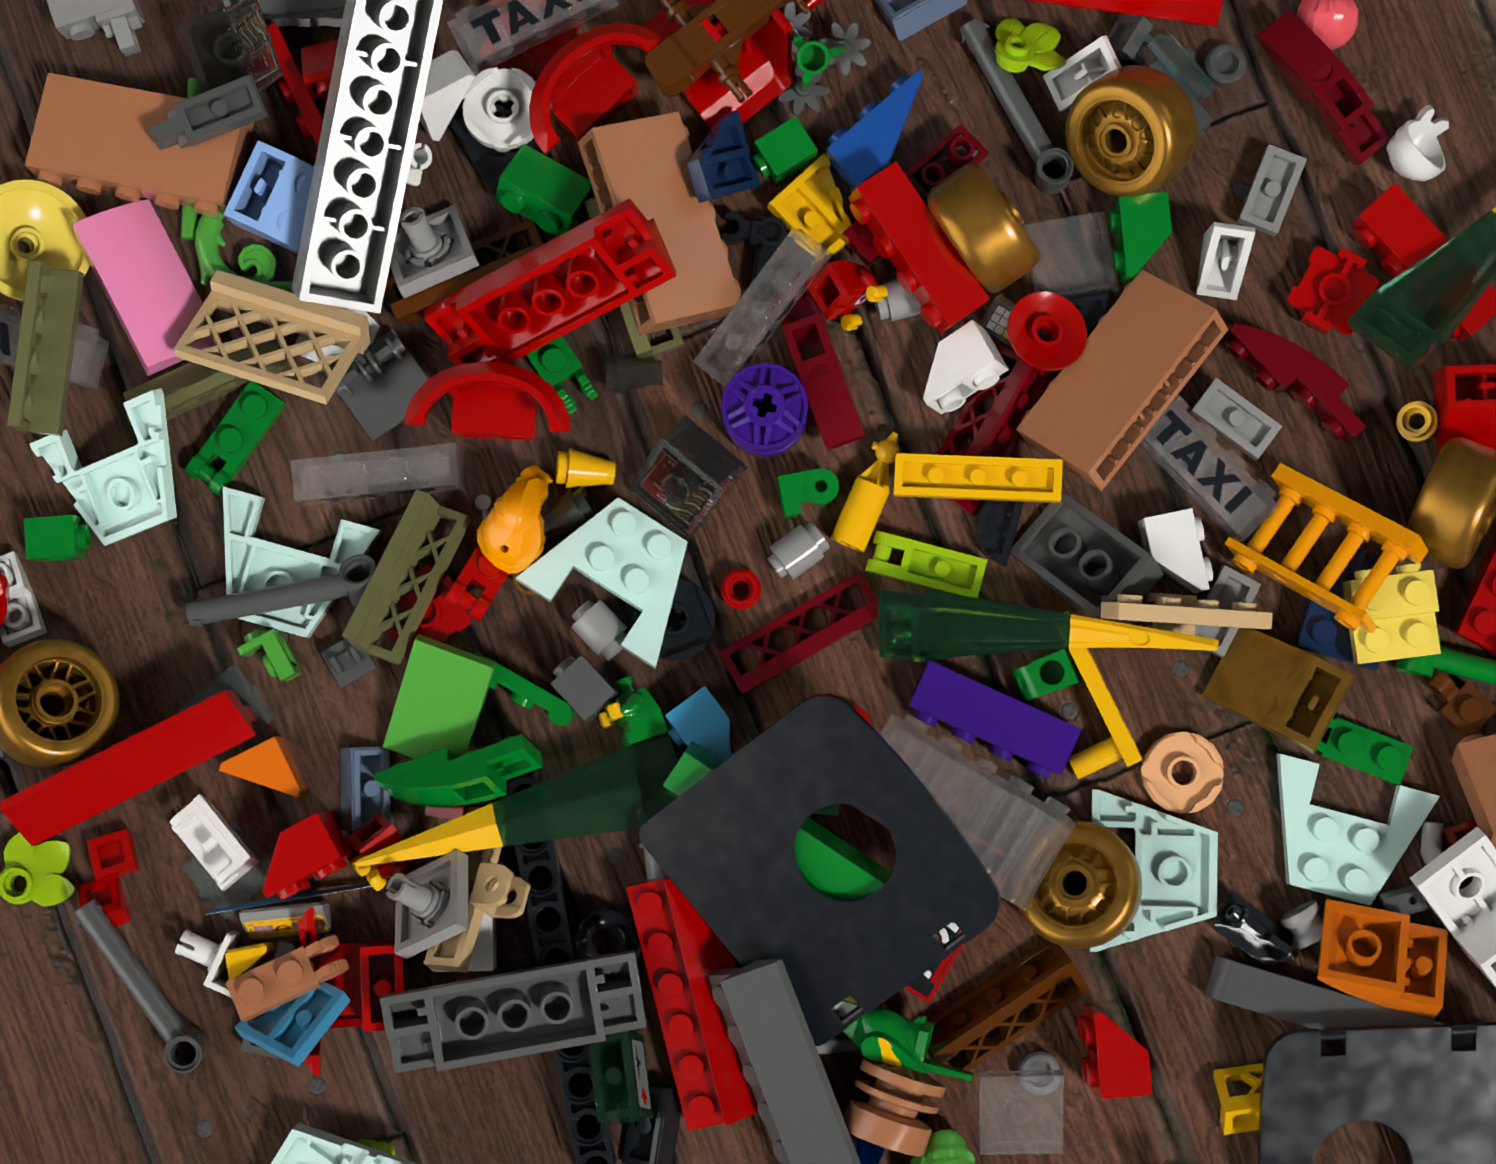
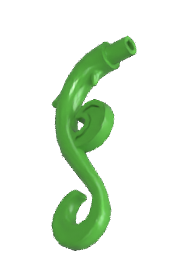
M221 212L218 213V217L202 215L195 231V249L201 271L202 285H206L210 277L212 278L217 270L243 277L232 271L223 262L219 254L218 245L225 246V241L221 236V230L224 227V224L221 222L225 216ZM251 244L243 248L238 259L241 271L246 272L252 266L257 268V273L254 277L243 278L293 293L291 290L293 281H272L278 268L277 260L269 249L257 244Z

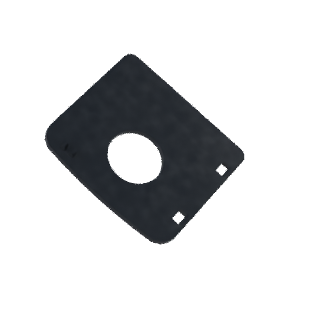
M830 693L815 694L803 700L648 818L639 832L640 841L742 967H746L756 960H783L815 1046H821L847 1029L854 1021L864 1014H868L945 959L952 951L987 929L995 920L1000 905L997 885L956 825L929 790L883 737L848 701ZM844 803L863 807L878 816L892 834L896 847L895 867L884 885L873 893L858 898L835 897L816 888L803 874L796 857L797 834L803 822L812 813L825 806ZM954 921L962 932L944 944L936 933ZM851 995L859 1006L842 1017L834 1006Z
M1496 1022L1463 1025L1426 1024L1344 1027L1343 1029L1319 1030L1318 1028L1296 1029L1282 1033L1271 1042L1264 1055L1258 1130V1164H1313L1319 1146L1332 1131L1344 1124L1362 1120L1385 1124L1399 1133L1407 1146L1410 1164H1496ZM1473 1035V1047L1451 1048V1036ZM1321 1040H1343V1052L1321 1053Z

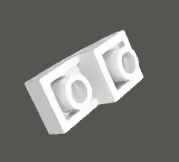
M12 551L0 556V572L6 576L10 585V599L5 620L0 628V635L3 644L7 647H12L46 634L47 630L35 595L17 553Z

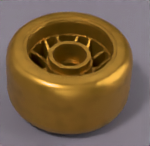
M1125 66L1110 71L1093 81L1077 95L1069 109L1066 120V144L1076 169L1092 186L1104 193L1118 197L1142 196L1156 190L1171 180L1189 162L1197 139L1196 115L1189 97L1182 87L1170 76L1147 66Z
M978 163L964 165L929 190L925 199L928 208L978 282L987 292L1001 291L1038 264L1040 252L1021 225L1024 223L1023 219L1004 191L999 193Z
M1463 437L1449 439L1441 449L1420 491L1407 524V529L1419 534L1429 550L1425 558L1454 569L1465 567L1472 559L1496 515V450Z
M63 639L37 641L13 653L0 665V748L20 763L43 769L69 766L97 750L112 732L117 721L120 706L117 683L107 664L89 648ZM41 698H50L55 702L57 706L56 716H51L42 709L40 704Z
M1066 821L1045 828L1026 844L1015 866L1013 889L1017 907L1022 917L1037 934L1061 946L1078 949L1091 948L1113 940L1130 925L1141 902L1142 876L1134 854L1116 834L1095 823ZM1081 872L1087 879V887L1082 894L1072 896L1066 890V879L1072 873Z

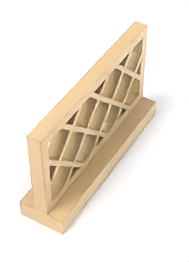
M217 270L210 280L212 291L174 347V354L177 358L327 405L357 353L364 355L370 345L368 319L366 315L337 306L301 301L294 293ZM215 309L234 314V317L215 323L210 318ZM258 321L270 325L272 328L250 335L246 325ZM240 327L244 337L226 343L221 342L218 333ZM296 333L308 337L309 340L287 346L284 336ZM212 336L216 346L203 350L191 347L194 341ZM274 339L278 340L282 349L259 355L255 345ZM334 345L345 350L342 354L325 358L321 348ZM249 347L253 358L236 362L230 360L227 354ZM315 350L319 361L297 367L293 357ZM287 359L291 370L274 374L268 372L265 366ZM325 371L327 380L322 388L306 384L303 380L304 377Z

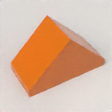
M274 736L222 762L219 768L221 772L295 797H305L307 792L305 782L283 737Z

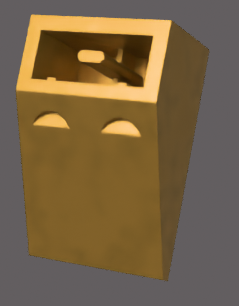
M1239 628L1201 696L1314 754L1353 682V675L1310 653L1255 629Z

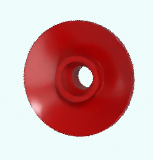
M1045 291L1026 295L1016 303L1008 317L1007 334L1013 350L1024 362L1034 368L1045 371L1064 369L1074 363L1085 348L1087 340L1085 321L1076 306L1061 295ZM1037 331H1042L1046 334L1047 342L1037 335Z

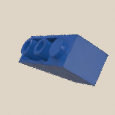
M920 69L911 77L907 73L899 77L889 87L888 90L891 94L881 103H878L877 100L870 102L858 114V117L861 119L849 130L846 126L841 127L827 141L830 146L827 148L826 155L829 157L831 165L853 190L889 166L922 82L923 73Z

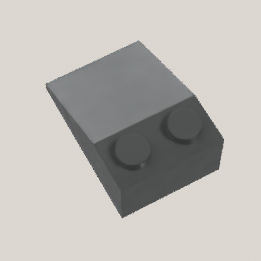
M1063 491L1061 492V503H1050L1015 543L1010 552V555L1082 616L1100 619L1101 602H1117V594L1140 595L1144 598L1164 575L1150 553ZM1102 619V620L1114 621V622H1119V623H1123V622L1125 621V620Z

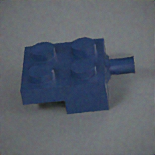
M1358 550L1352 573H1341L1329 592L1345 600L1342 582L1355 580V571L1370 569L1375 554ZM1324 568L1314 569L1310 581L1315 583ZM1305 597L1302 607L1305 611L1294 646L1354 665L1349 629L1335 620V613ZM1379 662L1357 664L1355 666L1377 671Z

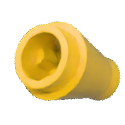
M571 448L568 449V452L558 451L555 484H564L565 489L604 484L613 485L616 462Z

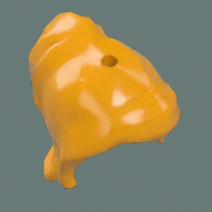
M532 465L521 472L520 477L516 478V482L501 497L496 499L494 507L477 529V542L482 554L496 568L508 574L519 573L534 564L541 556L547 539L544 535V520L540 511L542 504L548 497V484L552 483L553 479L537 465Z

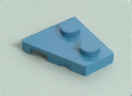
M323 982L321 987L272 1009L250 1024L247 1021L239 1022L235 1029L244 1039L299 1067L351 1000L344 991Z

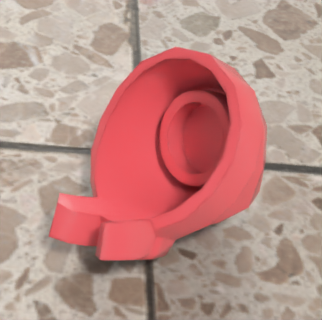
M1302 0L1296 17L1307 25L1333 51L1344 46L1354 35L1358 25V8L1354 0Z

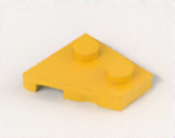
M825 153L770 201L767 207L776 218L781 219L785 223L786 228L823 266L847 245L840 237L851 226L849 216L845 214L843 209L844 201L840 189L835 186L829 168L831 165L829 157Z

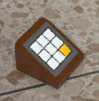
M1000 293L996 294L979 325L988 332L994 344L1012 349L1007 334V321L1016 302Z

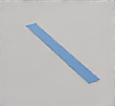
M368 882L326 889L321 891L297 894L291 898L288 897L284 900H281L280 897L261 900L256 902L208 909L207 914L355 890L372 886Z

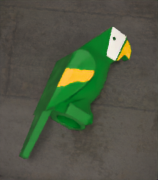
M850 995L834 1007L843 1017L859 1006V1004ZM875 1008L854 1021L843 1031L861 1049L862 1054L867 1059L926 1074L931 1072L971 1081L974 1073L926 1058L935 1025L927 1021L926 1016H918L916 1019L908 1021L893 1011Z

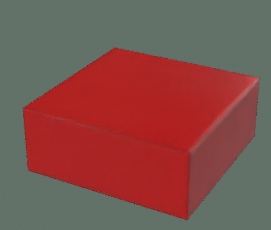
M127 828L87 840L94 877L98 882L101 883L140 871L132 832Z

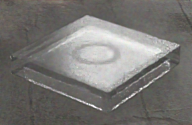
M1104 211L1023 226L1040 252V260L1031 270L1034 292H1052L1069 298L1109 291V294L1119 291L1116 273L1114 274L1113 270L1115 266Z
M1062 1070L978 1071V1149L980 1155L1063 1154L1064 1075Z

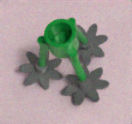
M791 1L786 4L783 15L792 24V52L796 53L798 50V64L795 68V78L792 77L789 89L779 95L778 100L780 102L794 100L793 113L795 116H798L804 109L805 103L812 111L817 113L820 111V105L816 97L828 95L830 89L816 84L827 66H831L840 60V68L844 75H848L850 72L851 60L857 65L866 66L867 60L859 51L870 46L872 42L867 38L856 39L859 30L857 22L852 23L846 33L838 23L834 22L831 28L835 39L823 38L820 41L812 40L805 42L803 39H809L813 34L801 25L808 21L811 17V12L807 14L800 12L795 15V3Z

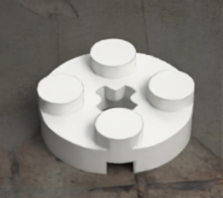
M498 67L488 68L475 76L463 97V117L469 132L478 142L486 147L494 148L498 152H509L512 149L521 147L523 144H527L534 138L529 116L531 94L536 84L533 78L520 69H498ZM500 100L503 103H507L511 100L514 103L511 107L512 114L509 117H496L494 115L497 111L494 105L496 101Z

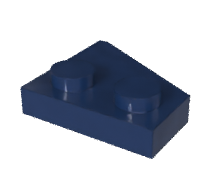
M736 110L722 115L687 162L691 183L699 203L761 186L739 111Z

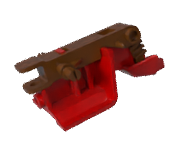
M658 0L664 9L641 27L652 30L664 41L646 55L645 64L649 69L651 78L662 92L669 97H675L682 92L710 130H712L722 115L736 110L739 111L742 124H744L782 94L792 83V24L779 8L794 1L800 10L807 14L826 0Z

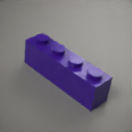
M930 660L926 662L907 707L915 710L912 716L914 719L932 727H935L937 721L953 727L950 735L970 744H973L975 738L990 744L989 753L1007 761H1011L1012 756L1015 755L1028 761L1025 769L1047 779L1051 772L1056 775L1062 774L1082 730Z

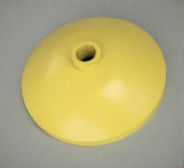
M26 179L14 180L0 185V293L13 299L24 301L29 260L42 261L50 268L80 271L84 276L87 273L90 264L73 231V223L86 218L79 205L59 188L45 182ZM18 241L28 243L30 253L21 252L18 248Z

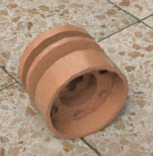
M863 1057L860 1069L876 1077V1079L856 1077L855 1086L869 1094L870 1097L868 1101L849 1099L843 1116L849 1133L892 1151L917 1157L924 1156L932 1128L917 1119L916 1116L918 1112L938 1114L939 1106L923 1098V1095L942 1098L946 1086L934 1080L926 1073Z

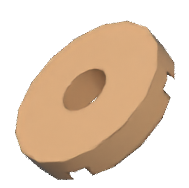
M1184 731L1169 733L1154 741L1144 754L1140 769L1143 788L1151 801L1164 810L1179 814L1198 812L1210 805L1220 793L1224 781L1223 760L1215 746L1201 735ZM1181 760L1188 762L1193 768L1192 779L1183 785L1175 782L1172 777L1173 766Z

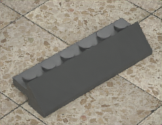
M635 950L380 995L379 997L394 1074L436 1066L438 1072L606 1041L605 1035L647 1027Z
M756 960L746 967L719 969L708 975L713 989V998L720 1007L728 1027V1037L737 1050L743 1066L744 1078L751 1086L758 1104V1114L767 1127L773 1143V1152L781 1164H861L783 960Z

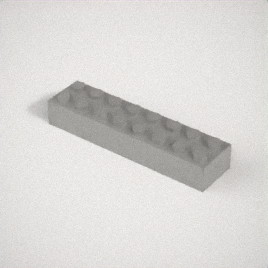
M346 0L291 287L293 293L301 301L381 313L443 0Z

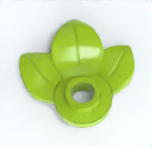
M1007 18L997 26L995 35L998 41L994 51L997 56L996 62L1002 69L1019 73L1025 71L1027 66H1032L1042 71H1052L1065 66V59L1054 51L1060 41V33L1055 27L1045 23H1032L1026 27L1016 18Z
M20 832L8 841L3 852L6 868L0 873V895L4 900L12 904H24L32 900L41 906L47 907L57 905L72 896L76 890L75 886L61 875L66 870L70 860L71 850L68 842L52 840L32 847ZM19 875L26 880V887L23 891L17 890L14 886V880Z

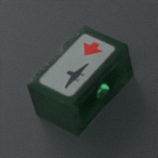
M629 1030L605 1035L606 1041L589 1044L598 1122L619 1125L653 1119L644 1035Z

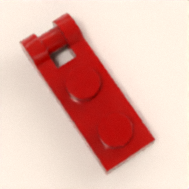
M478 545L444 598V601L452 606H455L456 603L470 611L468 616L479 622L509 574L496 568L482 554ZM469 583L483 591L480 598L466 590Z

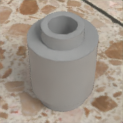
M897 278L881 282V285L887 288L888 295L882 297L884 298L883 301L874 302L880 320L889 318L893 322L921 314V304L913 293H907L902 288Z
M812 522L804 527L800 524L769 547L773 555L767 558V560L781 579L788 574L794 580L824 558L823 553L830 549V546Z
M588 600L574 612L572 618L576 622L571 627L572 630L597 656L602 654L609 661L622 650L620 646L627 636L626 631L628 628L602 600L595 604Z

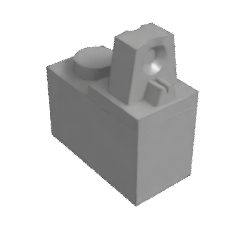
M47 0L55 28L67 40L87 39L95 34V30L102 28L107 38L116 37L119 49L125 56L141 52L135 29L143 27L142 23L146 21L139 0Z

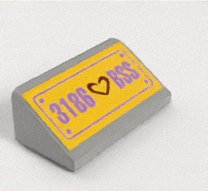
M327 901L248 908L239 913L240 921L251 940L300 936L298 921L308 908H315L319 934L329 933L332 929L330 902Z

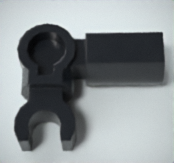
M731 211L725 213V221L734 222L739 226V231L735 234L722 233L721 239L726 244L736 245L745 240L750 241V245L761 247V250L756 251L754 255L749 293L773 297V295L777 294L782 255L777 253V251L785 245L787 239L785 223L776 217H767L765 219L753 218V221H748L738 212Z

